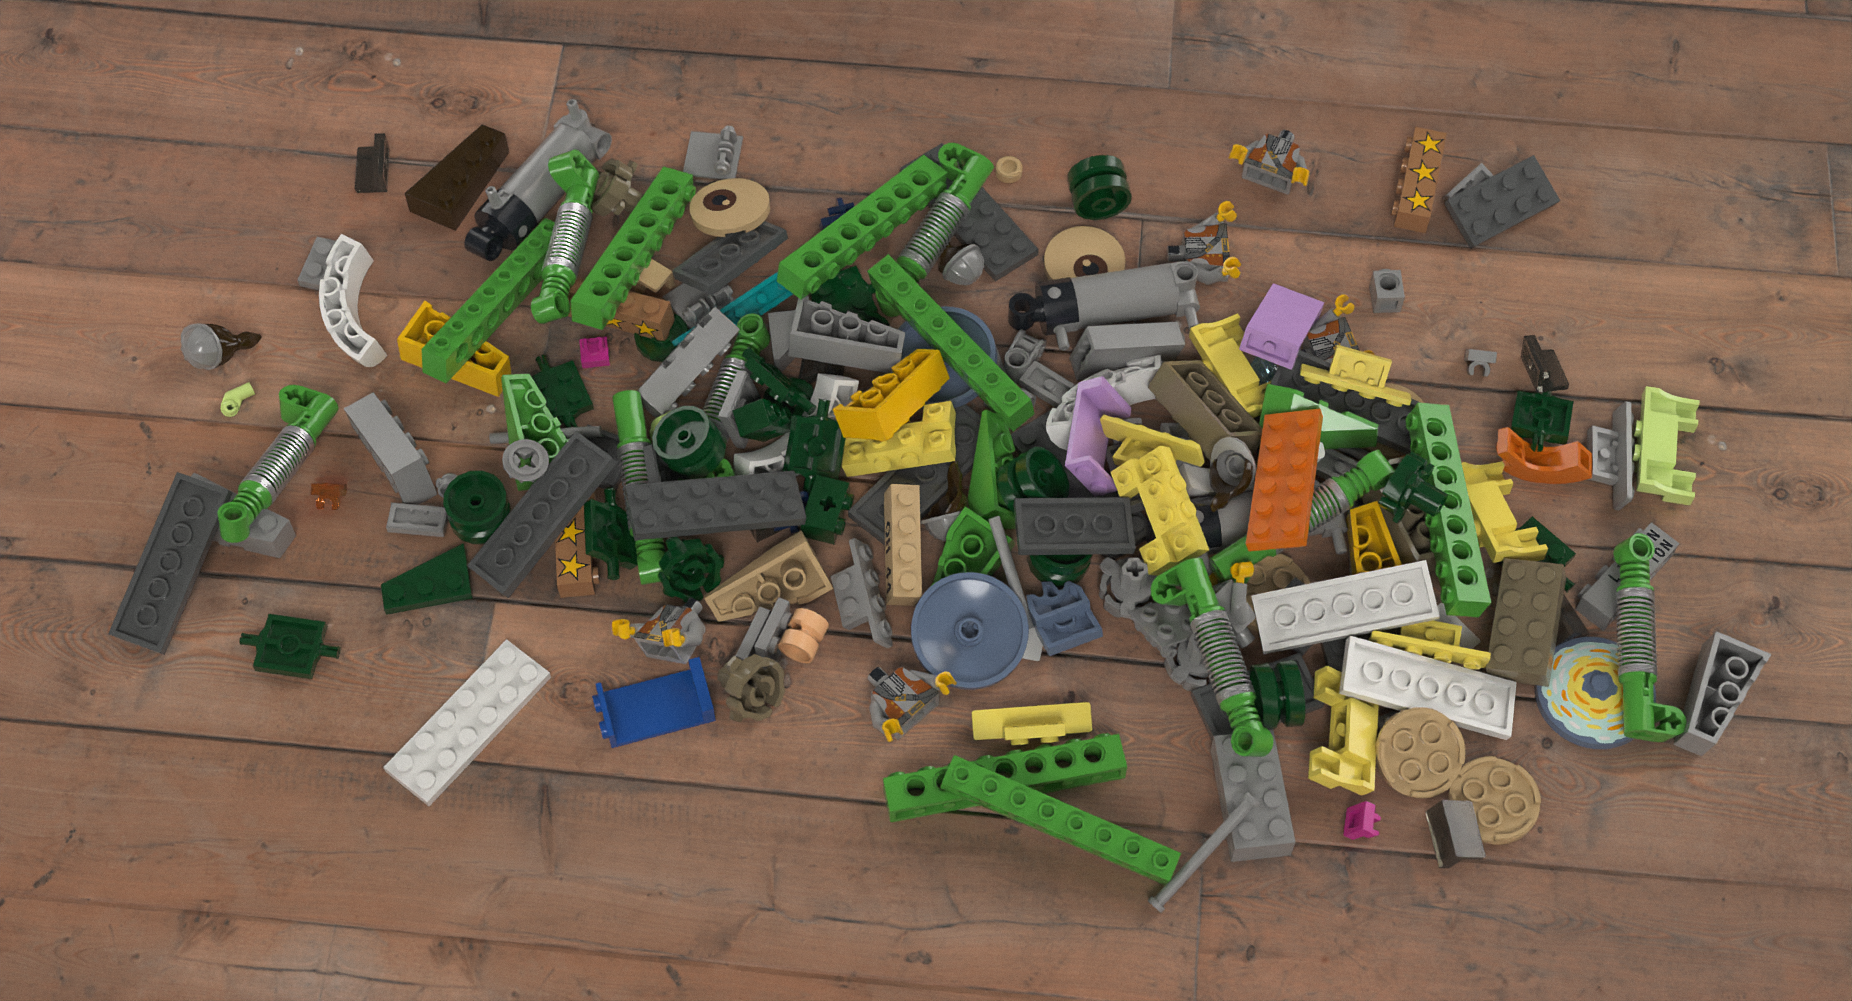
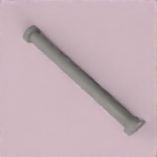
M1248 791L1243 795L1245 799L1174 875L1170 882L1155 897L1151 896L1148 899L1160 913L1165 910L1164 905L1253 807L1258 808L1261 803Z

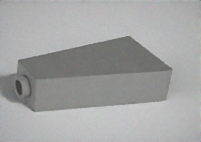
M1178 322L1087 326L1069 359L1076 380H1084L1104 369L1115 371L1124 368L1128 361L1161 355L1162 363L1176 360L1185 346V337L1180 331Z

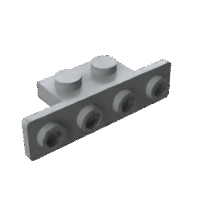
M1627 401L1613 412V430L1593 425L1587 430V450L1592 453V478L1588 480L1613 486V509L1618 511L1632 501L1635 489L1632 486V474L1634 471V462H1632V449L1634 446L1632 424L1634 415L1631 413V402Z
M853 538L849 540L854 565L831 576L842 626L847 630H851L869 621L874 642L885 648L892 647V628L886 619L884 611L886 604L879 592L878 584L880 581L873 568L872 550L867 544Z

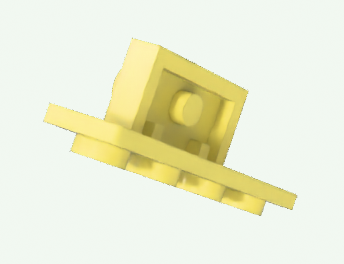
M1337 345L1329 371L1301 364L1300 375L1304 376V380L1310 383L1320 384L1321 381L1332 384L1331 387L1336 390L1347 392L1348 389L1358 391L1360 396L1368 399H1375V396L1386 399L1388 404L1402 407L1403 404L1410 405L1411 403L1410 393L1384 386L1392 364L1391 359Z
M1103 415L1100 418L1105 436L1123 442L1113 455L1115 465L1120 466L1131 458L1140 459L1158 446L1170 447L1175 462L1180 460L1202 467L1205 462L1201 446L1192 440L1174 437L1169 433L1158 432L1144 425L1129 423L1118 417L1113 418Z
M1433 620L1400 627L1399 635L1372 631L1369 638L1371 642L1446 663L1463 664L1464 667L1474 670L1485 668L1491 657L1489 652L1459 647L1462 626Z
M1089 702L973 710L971 713L973 738L975 740L1004 738L1005 740H1011V745L1029 744L1028 738H1040L1041 743L1058 742V736L1092 731L1091 706Z

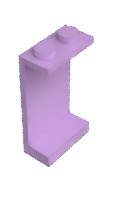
M1273 283L1248 323L1239 350L1292 370L1304 339L1320 317L1324 302Z
M1103 376L1078 383L1065 466L1094 496H1102L1117 491L1113 478L1104 470L1108 438L1103 432L1100 418L1103 415H1107L1113 418L1124 419L1131 415V407Z

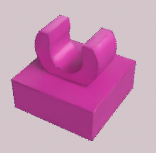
M607 336L579 339L582 368L610 366Z
M1365 801L1348 807L1343 836L1352 840L1363 836L1366 838L1378 836L1379 831L1373 829V824L1381 821V817L1375 813L1376 805Z

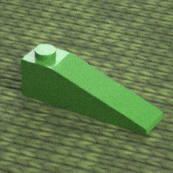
M530 374L502 375L509 445L518 440H533L545 448L550 464L569 440L560 428V421L557 417L554 418L545 405L546 399ZM532 456L526 460L519 458L521 460L519 468L525 465L531 467ZM515 479L518 491L529 490L534 484L531 481L520 483L519 480Z
M1267 384L1259 422L1262 429L1265 415L1321 409L1323 421L1320 442L1323 443L1324 449L1377 446L1379 424L1348 411L1339 413L1329 409V403L1322 400L1319 403H1315L1304 398V393L1296 389Z
M986 409L982 411L968 493L969 509L987 522H989L988 519L1000 516L1003 529H1016L1015 515L1005 504L997 484V473L1002 465L1013 460L1012 453L1015 451V447L1008 426L997 414Z
M966 506L948 530L946 543L939 558L938 568L931 586L937 581L957 573L974 572L992 577L1002 564L990 523ZM1006 535V539L1011 551L1016 545V543L1013 541L1012 538Z

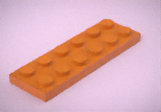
M1321 409L1276 413L1264 416L1246 537L1248 551L1307 546L1323 421Z

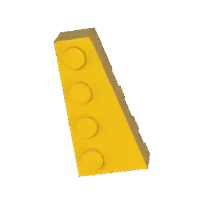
M424 300L397 338L401 360L422 368V348L445 325L450 317L443 312H437L430 303ZM485 341L451 379L499 397L503 391L502 375L512 374L510 358Z
M915 350L891 367L893 373L875 378L872 381L873 387L864 393L859 390L851 395L852 402L846 406L839 404L832 410L843 437L878 440L881 442L891 439L894 433L903 424L907 423L910 417L918 409L922 408L926 401L937 393L950 379L940 350Z
M1378 501L1350 509L1346 517V524L1348 528L1347 534L1352 575L1402 565Z

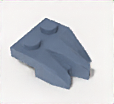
M1067 581L1064 584V588L1058 590L1052 582H1041L1044 593L1042 597H1037L1034 594L1026 595L1035 631L1049 656L1103 637L1102 628L1091 611L1090 601L1081 586Z

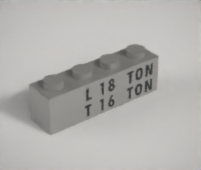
M1652 522L1645 530L1639 528L1634 533L1645 534L1654 543L1655 552L1649 560L1650 580L1670 560L1680 544ZM1614 557L1612 558L1614 563L1610 567L1604 565L1595 576L1597 581L1594 585L1587 584L1577 596L1580 602L1576 610L1602 631L1617 617L1616 613H1618L1616 611V589L1620 586V566L1616 563Z

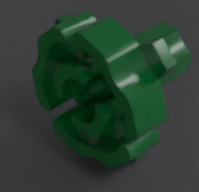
M1414 452L1407 454L1399 463L1382 492V495L1385 497L1382 496L1378 502L1379 507L1395 515L1392 521L1396 524L1401 522L1411 504L1435 517L1442 509L1448 497L1447 493L1426 482L1435 466L1430 463L1427 465V460Z
M676 536L666 540L668 551L665 552L659 561V567L662 571L658 574V578L663 585V594L672 598L675 596L679 597L684 602L689 598L701 601L703 599V594L699 589L701 586H703L708 594L718 587L721 582L720 570L724 566L723 555L717 554L711 544L703 545L700 539L686 540ZM705 573H709L707 578L704 576Z

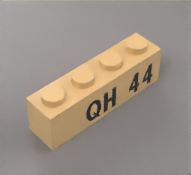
M891 484L884 493L886 605L915 606L922 597L919 485Z

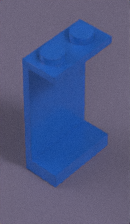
M700 657L688 660L690 670L603 692L601 682L595 684L598 694L593 695L592 698L596 713H603L604 721L599 722L603 739L609 738L611 748L716 721Z

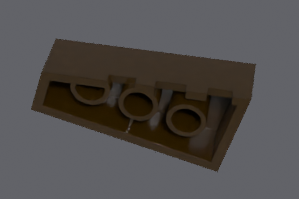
M481 124L404 193L409 211L456 231L509 154L505 133Z

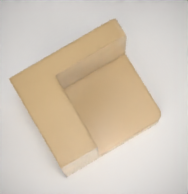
M651 259L649 267L643 269L638 283L635 286L633 285L632 289L640 294L646 288L653 292H658L663 285L672 289L675 285L673 271Z

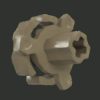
M611 158L603 164L602 169L604 172L598 171L599 179L591 206L592 212L603 217L611 211L616 215H619L623 210L630 214L643 197L642 193L630 187L632 175L638 166L637 163L630 160L626 165L619 160Z
M757 654L747 657L743 661L733 656L718 671L717 680L720 681L725 691L730 694L726 699V705L730 709L729 718L731 720L742 722L743 718H752L756 721H761L772 715V709L765 706L764 701L775 707L780 706L785 693V687L783 683L784 670L778 662Z

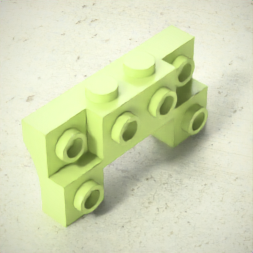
M1645 387L1641 399L1640 420H1635L1633 426V436L1637 437L1636 444H1634L1632 449V461H1635V472H1637L1636 491L1662 495V501L1691 505L1695 498V492H1692V484L1696 478V473L1674 470L1673 468L1676 465L1678 431L1695 432L1699 421L1696 419V411L1700 400L1677 397L1660 388Z

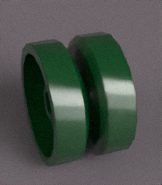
M1111 155L1091 156L1071 167L1067 173V183L1072 194L1074 211L1079 217L1087 220L1107 219L1118 215L1129 206L1132 194L1126 180L1127 175L1124 164L1119 158Z
M682 406L671 410L656 425L652 436L655 451L676 476L685 480L707 476L720 464L726 450L725 437L706 413L695 406Z
M1036 446L1022 453L1019 457L1002 465L997 473L1000 495L1013 513L1015 498H1067L1069 495V481L1062 464L1053 453L1042 447Z
M468 471L458 475L448 484L444 492L443 506L453 533L462 541L471 544H485L512 511L502 481L494 474L485 471Z
M1093 554L1028 555L1027 562L1030 571L1039 581L1052 582L1056 587L1063 588L1067 581L1076 584L1083 579L1089 569Z
M1294 660L1278 662L1274 671L1267 663L1252 665L1249 671V680H1251V685H1253L1255 691V708H1257V714L1263 727L1268 730L1276 729L1280 720L1287 728L1302 726L1305 721V695L1297 663Z

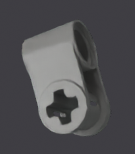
M1023 329L1019 330L1004 357L1005 372L1016 384L1019 383V379L1034 361H1039L1047 344V340H1038L1031 337Z

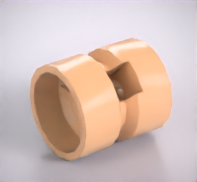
M797 608L794 610L788 623L789 629L784 631L778 643V649L792 660L801 663H811L819 648L817 642L823 640L829 628V623L814 611Z

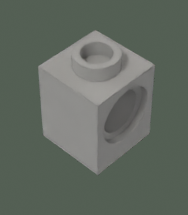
M1381 269L1373 271L1369 284L1373 313L1401 312L1405 299L1401 270Z

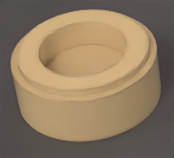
M1006 156L998 160L996 176L1000 181L1014 183L1021 178L1022 163L1020 160L1012 156Z

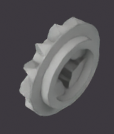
M523 439L515 441L503 453V470H506L510 479L515 478L520 483L524 481H531L533 483L539 477L544 476L549 465L548 453L541 444L533 440ZM532 456L531 467L525 465L519 468L521 461L519 458L526 460Z

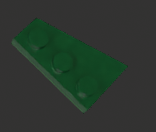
M464 543L382 583L381 590L386 615L473 599Z

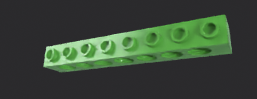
M922 155L779 262L777 282L801 300L808 294L815 293L825 281L836 277L842 268L853 264L859 255L865 251H870L876 242L883 237H888L893 229L900 224H905L918 210L922 211L935 197L938 198L942 191L947 188L946 179L948 172L925 155Z
M663 166L570 300L573 322L603 330L608 321L614 319L617 308L626 301L629 290L638 283L641 272L644 268L649 267L652 256L656 251L660 250L666 235L671 234L674 223L683 216L685 207L696 194L692 174Z
M545 218L422 348L423 373L447 384L542 281V267L554 228L553 221Z
M889 254L867 271L873 288L934 350H940L943 360L1012 431H1015L1035 414L1031 399Z
M1418 402L1406 417V428L1409 430L1411 438L1410 449L1411 452L1426 459L1427 465L1430 463L1435 466L1426 482L1448 494L1447 500L1438 515L1433 517L1426 513L1425 524L1429 527L1431 537L1430 548L1434 552L1436 562L1435 573L1439 578L1441 587L1440 598L1442 603H1444L1446 615L1479 617L1491 604L1450 407L1449 405Z
M1102 733L1096 735L1093 739L1083 741L1081 739H1071L1062 745L1052 746L1051 744H1043L1030 751L1012 750L1006 753V755L998 757L985 755L979 757L976 761H971L997 774L1008 772L1011 774L1009 779L1041 793L1123 779L1126 777L1127 763L1119 734L1111 735L1109 733ZM1094 755L1099 758V761L1089 762L1085 757ZM1066 761L1070 766L1061 768L1056 765V762ZM950 763L939 768L926 766L920 768L917 772L907 774L905 772H895L883 778V791L890 823L980 805L946 790H941L938 787L942 783ZM1030 766H1036L1041 771L1033 774L1026 769ZM918 788L923 793L919 796H913L908 791Z
M956 755L953 756L940 786L941 789L1163 885L1170 882L1181 855L1178 851Z

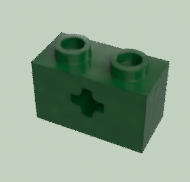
M760 399L732 410L739 435L742 438L766 442L790 432L792 413L786 404Z
M816 475L805 508L806 522L805 525H801V531L806 538L835 545L837 536L843 535L846 519L843 517L845 511L851 509L854 495L850 494L849 482Z

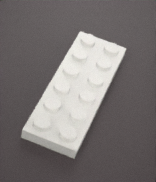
M1426 560L1251 595L1264 654L1440 618Z
M1349 636L1345 644L1339 694L1399 711L1413 707L1431 708L1447 716L1457 727L1507 740L1512 734L1517 682Z
M506 639L384 766L385 772L426 805L430 806L551 678L550 672Z

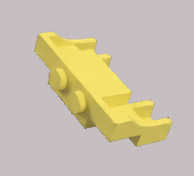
M1237 313L1217 322L1201 323L1191 327L1189 338L1202 357V362L1252 418L1260 416L1266 387L1271 381L1259 385L1260 379L1243 352L1239 350L1245 333L1239 325V314Z
M946 401L924 405L922 421L903 424L894 433V436L887 441L846 438L842 468L846 476L852 477L955 461L956 411L952 402Z
M1158 446L1140 459L1131 458L1110 472L1119 497H1129L1131 499L1138 493L1140 494L1156 539L1139 548L1143 561L1148 566L1149 575L1159 576L1177 564L1191 558H1197L1209 551L1196 516V508L1190 501L1186 490V482L1180 475L1170 447Z
M1503 461L1485 465H1473L1462 462L1479 547L1486 548L1493 563L1504 561V558L1527 561L1544 560L1548 547L1546 544L1539 545L1537 543L1536 537L1539 532L1537 527L1515 531L1517 522L1503 495L1510 494L1513 481L1512 479H1504L1502 475L1505 466Z
M1326 666L1315 671L1313 698L1331 706L1329 749L1321 746L1310 751L1308 779L1330 789L1341 786L1363 796L1373 792L1375 788V746L1377 741L1379 705L1339 694L1342 672Z

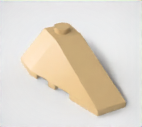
M800 531L765 552L706 594L704 599L718 622L752 615L758 611L759 607L773 609L778 597L789 601V604L798 603L800 605L809 603L834 588L803 532Z

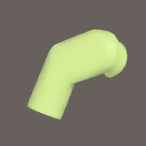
M249 382L225 393L220 407L223 415L228 417L236 415L242 400L255 395Z

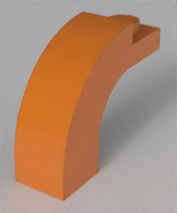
M1509 427L1498 429L1496 451L1499 457L1502 458L1505 465L1503 470L1506 473L1522 480L1546 484L1574 483L1592 478V453L1580 442L1576 441L1556 447H1543L1541 452H1537L1538 446H1536L1534 452L1531 449V444L1524 441Z

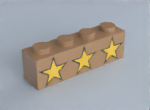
M1415 127L1413 137L1407 136L1404 152L1409 154L1408 158L1403 157L1400 173H1404V179L1399 178L1395 193L1400 195V199L1394 200L1391 215L1396 216L1394 227L1426 233L1447 133Z
M577 278L575 284L570 287L568 293L569 302L585 279ZM629 291L626 301L619 305L612 321L609 320L606 327L664 341L675 319L670 301ZM570 302V313H569L568 317H571V318H572V314H571V302Z
M595 491L588 500H596ZM583 505L555 540L557 587L560 598L595 595V584H600L598 566L594 567V557L585 554Z

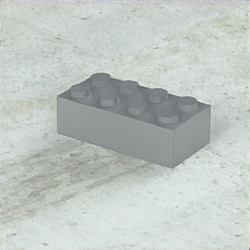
M1269 730L1273 736V748L1268 755L1263 757L1241 756L1235 753L1231 745L1232 734L1213 737L1210 751L1223 822L1245 799L1243 795L1247 791L1261 803L1258 808L1254 806L1226 837L1231 862L1290 856L1296 843L1273 730Z

